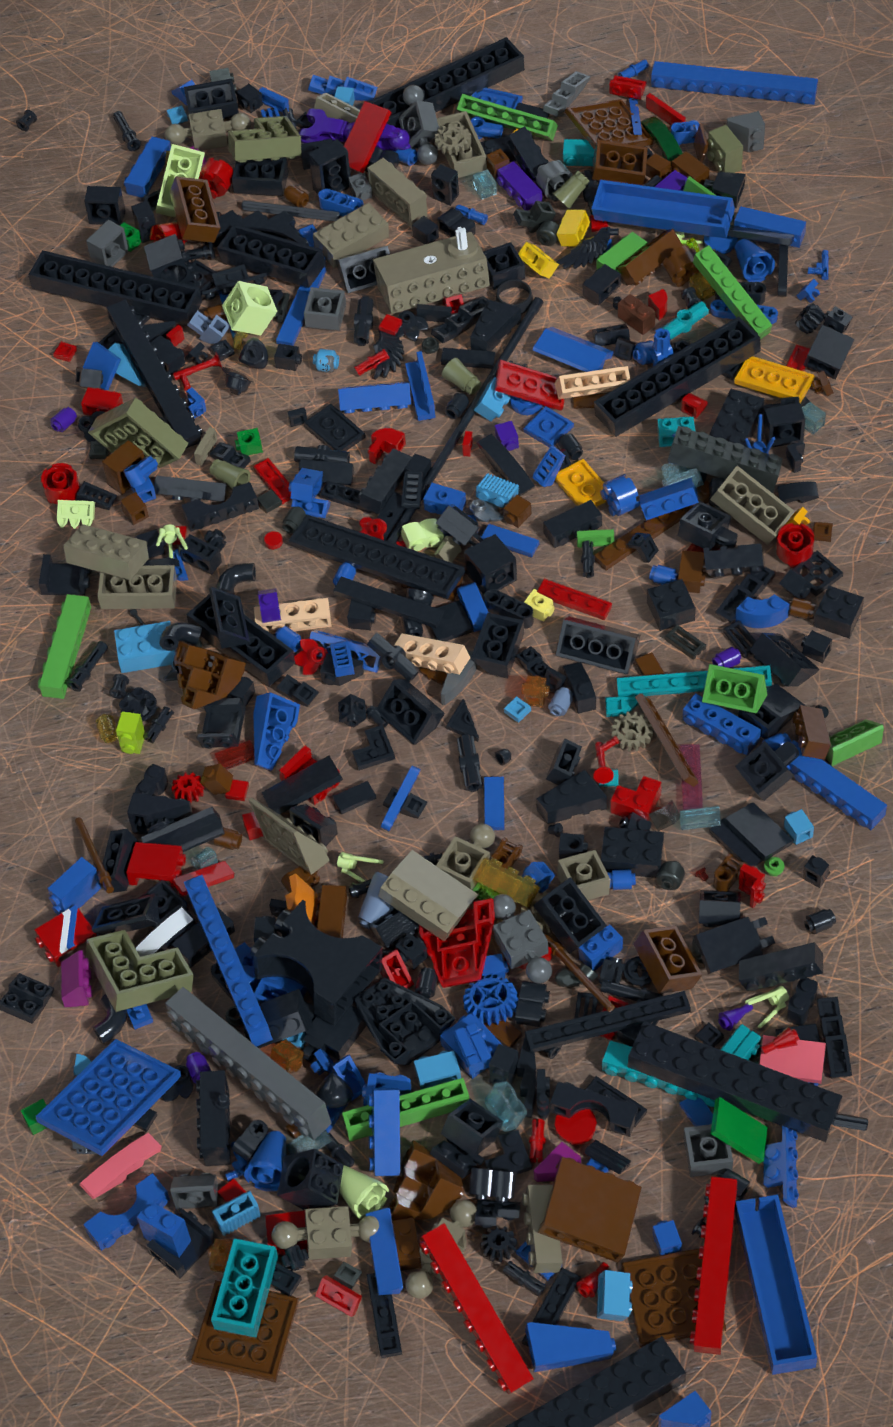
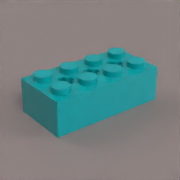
M239 1239L233 1240L211 1318L215 1330L257 1337L278 1259L275 1246Z

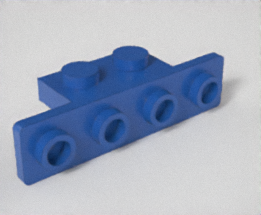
M782 1126V1142L765 1146L764 1186L771 1188L783 1185V1201L790 1207L795 1208L797 1207V1199L799 1197L797 1190L798 1171L796 1169V1160L798 1159L796 1140L798 1135L797 1131Z

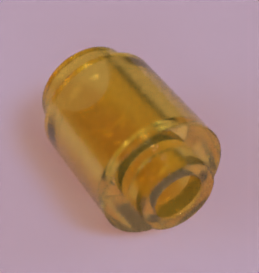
M108 714L100 715L95 721L100 738L105 743L115 742L118 736L114 717Z

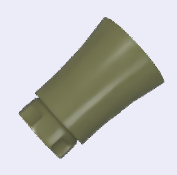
M577 170L574 175L552 194L570 209L590 181Z
M458 358L449 361L442 371L444 379L450 381L462 391L467 392L470 396L475 394L481 386V382Z
M219 459L213 461L209 470L210 474L214 475L216 479L232 489L233 487L250 482L251 478L249 470L239 468Z

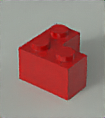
M643 776L637 791L618 785L611 799V813L626 817L634 812L649 821L661 796L662 782Z

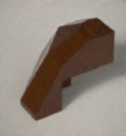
M179 641L174 662L175 666L179 668L177 679L179 688L183 690L182 704L192 709H198L225 698L241 681L246 663L212 650Z
M414 1140L403 1157L401 1163L403 1174L402 1177L398 1176L393 1189V1192L396 1194L388 1206L391 1212L392 1223L395 1220L414 1218V1220L432 1219L451 1208L457 1199H461L464 1193L461 1177L430 1155L429 1150Z

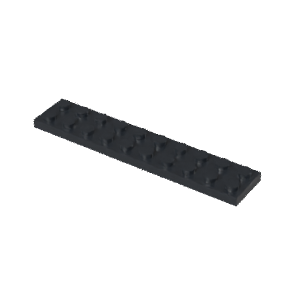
M310 515L305 516L300 526L289 539L290 546L340 563H349L354 568L445 599L449 598L465 573V568Z

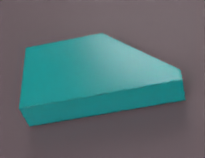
M636 696L605 697L606 717L626 716L627 712L630 713L639 704L635 698Z

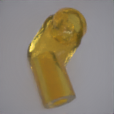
M236 331L232 348L241 350L243 338H247L248 333Z

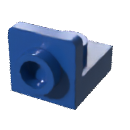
M191 387L186 391L187 403L189 405L188 409L192 412L195 419L207 410L205 400Z

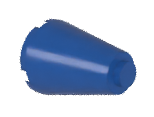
M741 239L736 243L735 252L745 279L749 282H762L768 274H772L775 268V260L770 253L748 239Z
M271 1131L266 1134L245 1169L244 1177L248 1183L250 1181L255 1183L254 1187L259 1190H278L284 1156H287V1139L280 1131Z

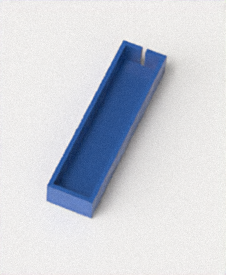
M600 180L591 209L595 220L663 230L674 229L677 232L727 238L735 207L733 198Z
M779 1196L760 1197L758 1211H755V1198L736 1201V1220L772 1375L816 1368L817 1354Z

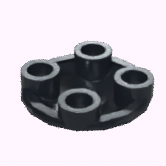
M137 687L119 702L121 713L141 714L142 722H144L156 712L157 700L149 691Z

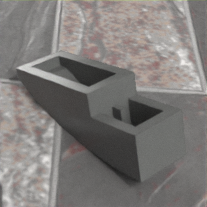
M467 650L470 659L460 675L454 673L447 674L441 692L442 705L448 704L458 696L475 674L478 665L471 660L473 651Z

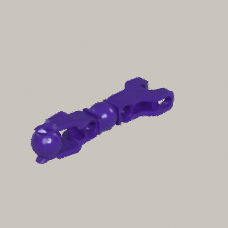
M309 109L306 116L310 123L314 125L299 131L301 142L309 143L332 139V141L338 139L340 142H346L355 122L348 123V121L329 118L321 109ZM386 124L376 147L391 151L410 149L409 134L402 128Z

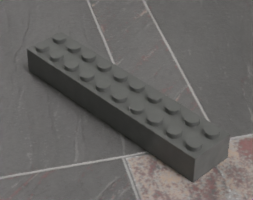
M182 987L165 1003L168 1009L167 1014L172 1019L171 1025L176 1031H182L188 1041L198 1044L199 1049L205 1055L210 1054L218 1066L223 1065L233 1078H239L241 1084L248 1090L251 1088L259 1100L268 1102L269 1107L275 1113L280 1112L284 1120L288 1124H294L298 1127V1131L304 1137L309 1136L314 1141L332 1124L324 1101L187 989Z

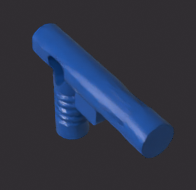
M828 250L822 251V263H817L816 268L808 267L807 274L822 275V280H828Z
M236 1141L230 1144L231 1148L233 1147ZM235 1152L233 1153L237 1161L232 1162L234 1171L225 1174L228 1182L234 1178L236 1179V1177L243 1176L245 1172L243 1170L248 1165L247 1161Z

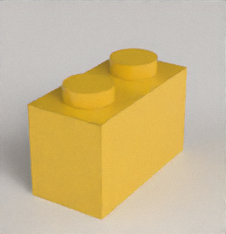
M586 210L566 211L557 232L561 246H577L582 241L590 224Z

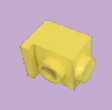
M533 589L524 601V603L533 608V617L543 622L548 616L550 617L555 609L553 600L538 593L536 589Z

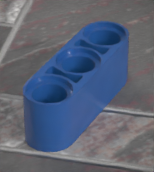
M323 189L318 194L320 209L337 211L340 213V217H344L364 205L363 201L359 198L330 189Z
M476 583L458 587L457 594L473 627V632L481 630L488 610Z

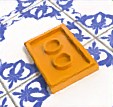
M584 459L558 472L555 481L576 506L589 500L596 507L607 502L603 500L600 494L604 482Z

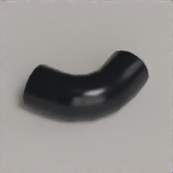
M255 563L237 564L226 569L219 577L216 588L233 594L237 584L255 581Z
M184 622L173 623L164 629L159 644L166 651L175 650L178 647L179 641L197 645L202 627Z
M106 994L100 1000L107 1013L106 1017L100 1023L93 1026V1030L102 1044L114 1038L122 1030L126 1022L127 1009L116 1012Z

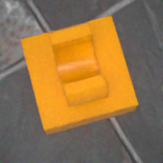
M801 507L794 512L786 524L794 523V525H800L801 522L805 525L809 524L810 520L804 517L808 511Z

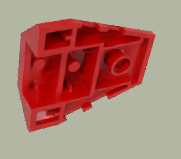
M490 898L473 902L474 909L466 911L445 942L419 925L420 936L424 940L427 953L432 959L433 967L443 988L481 980L495 921L494 899Z

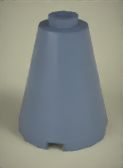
M376 872L373 875L358 916L359 924L368 930L370 925L395 909L378 897L381 886L388 878L387 875Z

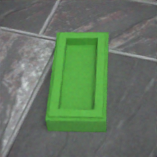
M614 529L577 531V547H582V542L586 540L592 541L593 547L608 546L614 542Z

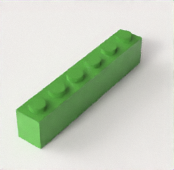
M462 94L457 107L459 113L467 111L468 116L471 118L481 117L485 122L500 124L512 130H519L525 126L532 136L553 141L558 127L553 120Z
M708 245L696 253L693 264L735 317L739 316L760 336V340L768 335L772 324L712 248Z
M67 594L66 600L62 602V613L57 618V629L52 634V646L48 648V659L43 664V675L38 680V688L44 697L65 698L68 688L66 681L71 678L91 611L89 597Z
M460 1078L399 1096L400 1127L453 1112L469 1100L464 1079ZM366 1105L342 1112L349 1142L373 1135L372 1128H369V1115H372V1107Z

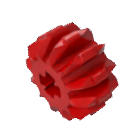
M186 772L184 776L178 775L177 780L172 782L171 791L174 798L190 801V803L193 800L198 802L199 797H203V790L205 788L200 783L201 777L196 776L194 772L190 775Z

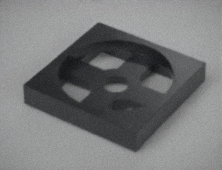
M818 550L808 560L799 563L792 569L808 581L812 586L810 592L815 596L826 590L828 585L831 586L843 577V572ZM812 562H820L822 564L814 565ZM803 567L809 570V573L804 577L800 574ZM828 568L833 573V576L830 578L824 574V571ZM819 570L820 574L815 575L813 571ZM814 579H819L823 584L814 586L810 582Z

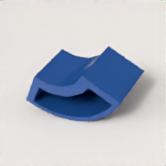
M775 594L763 600L747 597L736 608L735 622L739 620L743 626L750 628L772 627L788 618L790 604Z

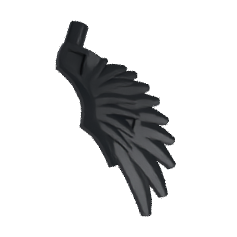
M601 228L593 237L582 239L576 247L570 250L571 252L556 262L562 265L563 269L572 265L576 269L581 264L582 267H585L588 261L589 264H592L594 258L595 260L598 259L599 255H603V252L606 251L610 236L619 235V228Z
M379 327V340L373 345L375 354L385 349L390 359L376 366L375 380L382 372L383 378H386L390 367L393 373H395L396 365L398 367L401 366L400 360H403L402 355L404 354L402 340L396 335L393 336L380 331Z

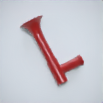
M215 351L214 357L210 360L174 372L173 376L175 381L181 379L184 390L187 391L191 388L187 376L208 367L219 366L222 368Z
M616 736L604 744L602 742L595 743L599 768L595 770L593 777L598 783L606 784L614 777L613 771L606 767L605 751L620 743Z

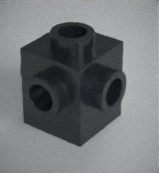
M835 306L831 312L828 310L824 315L823 320L825 322L823 325L843 334L853 317Z
M349 694L339 701V722L354 728L366 720L365 700Z
M411 933L406 937L400 938L395 945L404 964L406 963L412 970L428 958L427 947H425L423 941L419 937H414Z

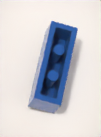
M692 478L639 495L640 506L646 520L699 503Z

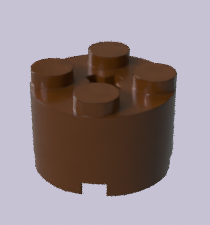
M679 247L673 250L669 258L666 257L663 261L664 268L677 287L683 286L689 280L696 281L701 277V272L693 264L696 254L693 247Z

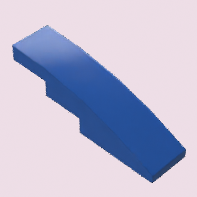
M313 75L308 90L319 94L328 93L335 96L338 86L354 88L355 100L371 101L374 99L378 87L350 77H346L344 81L333 76H329L327 80Z

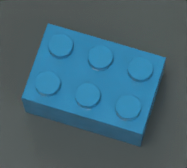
M170 621L114 630L121 673L171 665L176 651H166L159 644L162 632L167 626L171 625Z

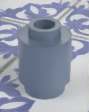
M561 687L555 692L548 705L553 715L564 716L573 701L572 691Z

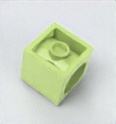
M242 281L236 283L222 305L231 330L260 336L277 312L268 287Z

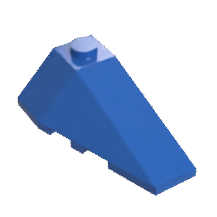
M271 692L256 697L253 713L255 765L269 771L273 770L282 753L281 749L284 743L290 737V731L297 724L300 704Z

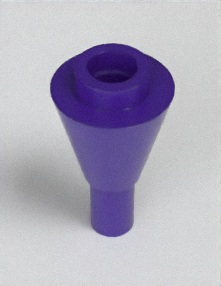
M747 1003L740 1008L719 1013V1025L723 1029L731 1031L746 1013L753 1010V1006Z

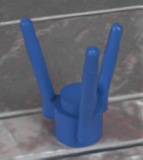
M760 414L757 441L752 444V447L748 438L745 439L748 448L759 449L761 452L769 454L775 437L771 438L767 447L761 441L762 414Z

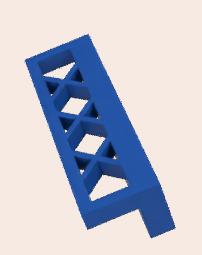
M422 351L416 352L417 361L405 363L417 419L421 421L435 418V405Z
M319 630L311 631L309 639L320 641L328 651V654H331L329 650L330 645L327 647L326 643L335 644L349 641L350 651L352 650L357 653L359 657L357 660L363 661L364 669L375 673L378 672L381 657L367 646L366 643ZM369 655L376 657L374 667L368 666L364 658Z

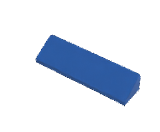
M390 1208L366 1213L365 1216H373L379 1222L378 1231L369 1238L378 1295L400 1294L403 1289Z

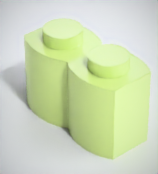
M430 518L421 522H411L403 525L401 535L407 548L420 551L425 547H438L441 545L444 534L437 528L439 526L436 524L437 519Z

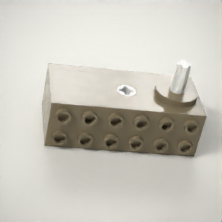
M458 227V230H455L456 236L373 259L377 287L391 314L415 308L417 304H429L443 300V297H450L458 293L464 294L490 286L487 258L472 232L466 233L465 228Z

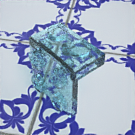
M671 462L663 465L661 468L664 480H662L664 487L692 478L695 488L704 485L701 472L697 468L691 469Z

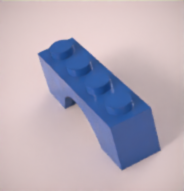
M153 1173L135 1185L137 1191L136 1201L128 1211L120 1215H108L100 1211L83 1224L86 1233L101 1251L111 1247L119 1237L127 1235L132 1231L133 1227L139 1223L137 1216L148 1200L161 1207L166 1206L170 1200L168 1191Z

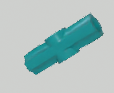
M698 301L689 309L680 310L677 313V317L664 325L662 329H667L670 332L671 341L679 334L689 332L693 324L709 314V309L704 302Z

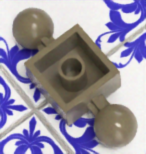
M221 109L189 114L190 128H183L179 124H171L165 131V138L170 141V144L179 145L184 142L186 137L192 136L194 147L199 151L228 146L226 131L250 129L251 120L246 114L237 113L230 121L224 122Z
M484 823L472 828L470 832L471 843L455 836L436 865L471 890L482 879L491 864L490 852L484 849L493 844L495 832L491 826Z
M468 1200L457 1201L450 1210L452 1221L450 1222L442 1218L439 1224L436 1223L432 1228L433 1230L445 1223L462 1254L467 1247L465 1229L463 1228L474 1224L477 1211L475 1205ZM420 1248L422 1269L412 1272L406 1280L407 1292L417 1299H423L431 1294L434 1286L432 1276L443 1281L440 1274H435L430 1265L432 1262L428 1254L425 1255Z
M348 1206L305 1209V1227L297 1228L293 1223L283 1221L273 1228L271 1236L273 1243L281 1249L295 1246L298 1241L307 1240L308 1260L351 1257V1237H360L363 1241L370 1243L369 1238L378 1231L379 1222L373 1216H365L360 1220L359 1224H350Z

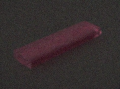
M700 744L680 745L682 754L699 782L693 787L682 779L683 815L703 814Z

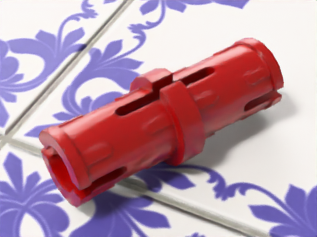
M382 349V351L372 357L368 356L367 360L354 366L358 375L361 376L372 368L376 369L377 365L390 358L385 349Z
M533 1119L532 1133L529 1137V1144H531L529 1160L530 1162L537 1163L536 1160L538 1159V1163H541L543 1161V1145L546 1143L544 1137L545 1121L538 1119V1123H536L537 1120Z

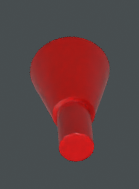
M788 1026L772 1042L761 1046V1049L766 1054L775 1049L797 1046V1041L800 1039L796 1030H791Z
M602 1262L596 1271H593L577 1282L578 1292L583 1297L593 1298L598 1289V1275L608 1270V1264Z

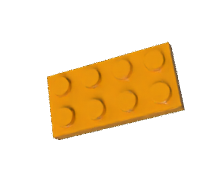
M752 356L743 363L734 379V384L779 398L799 396V403L801 404L814 381V374Z

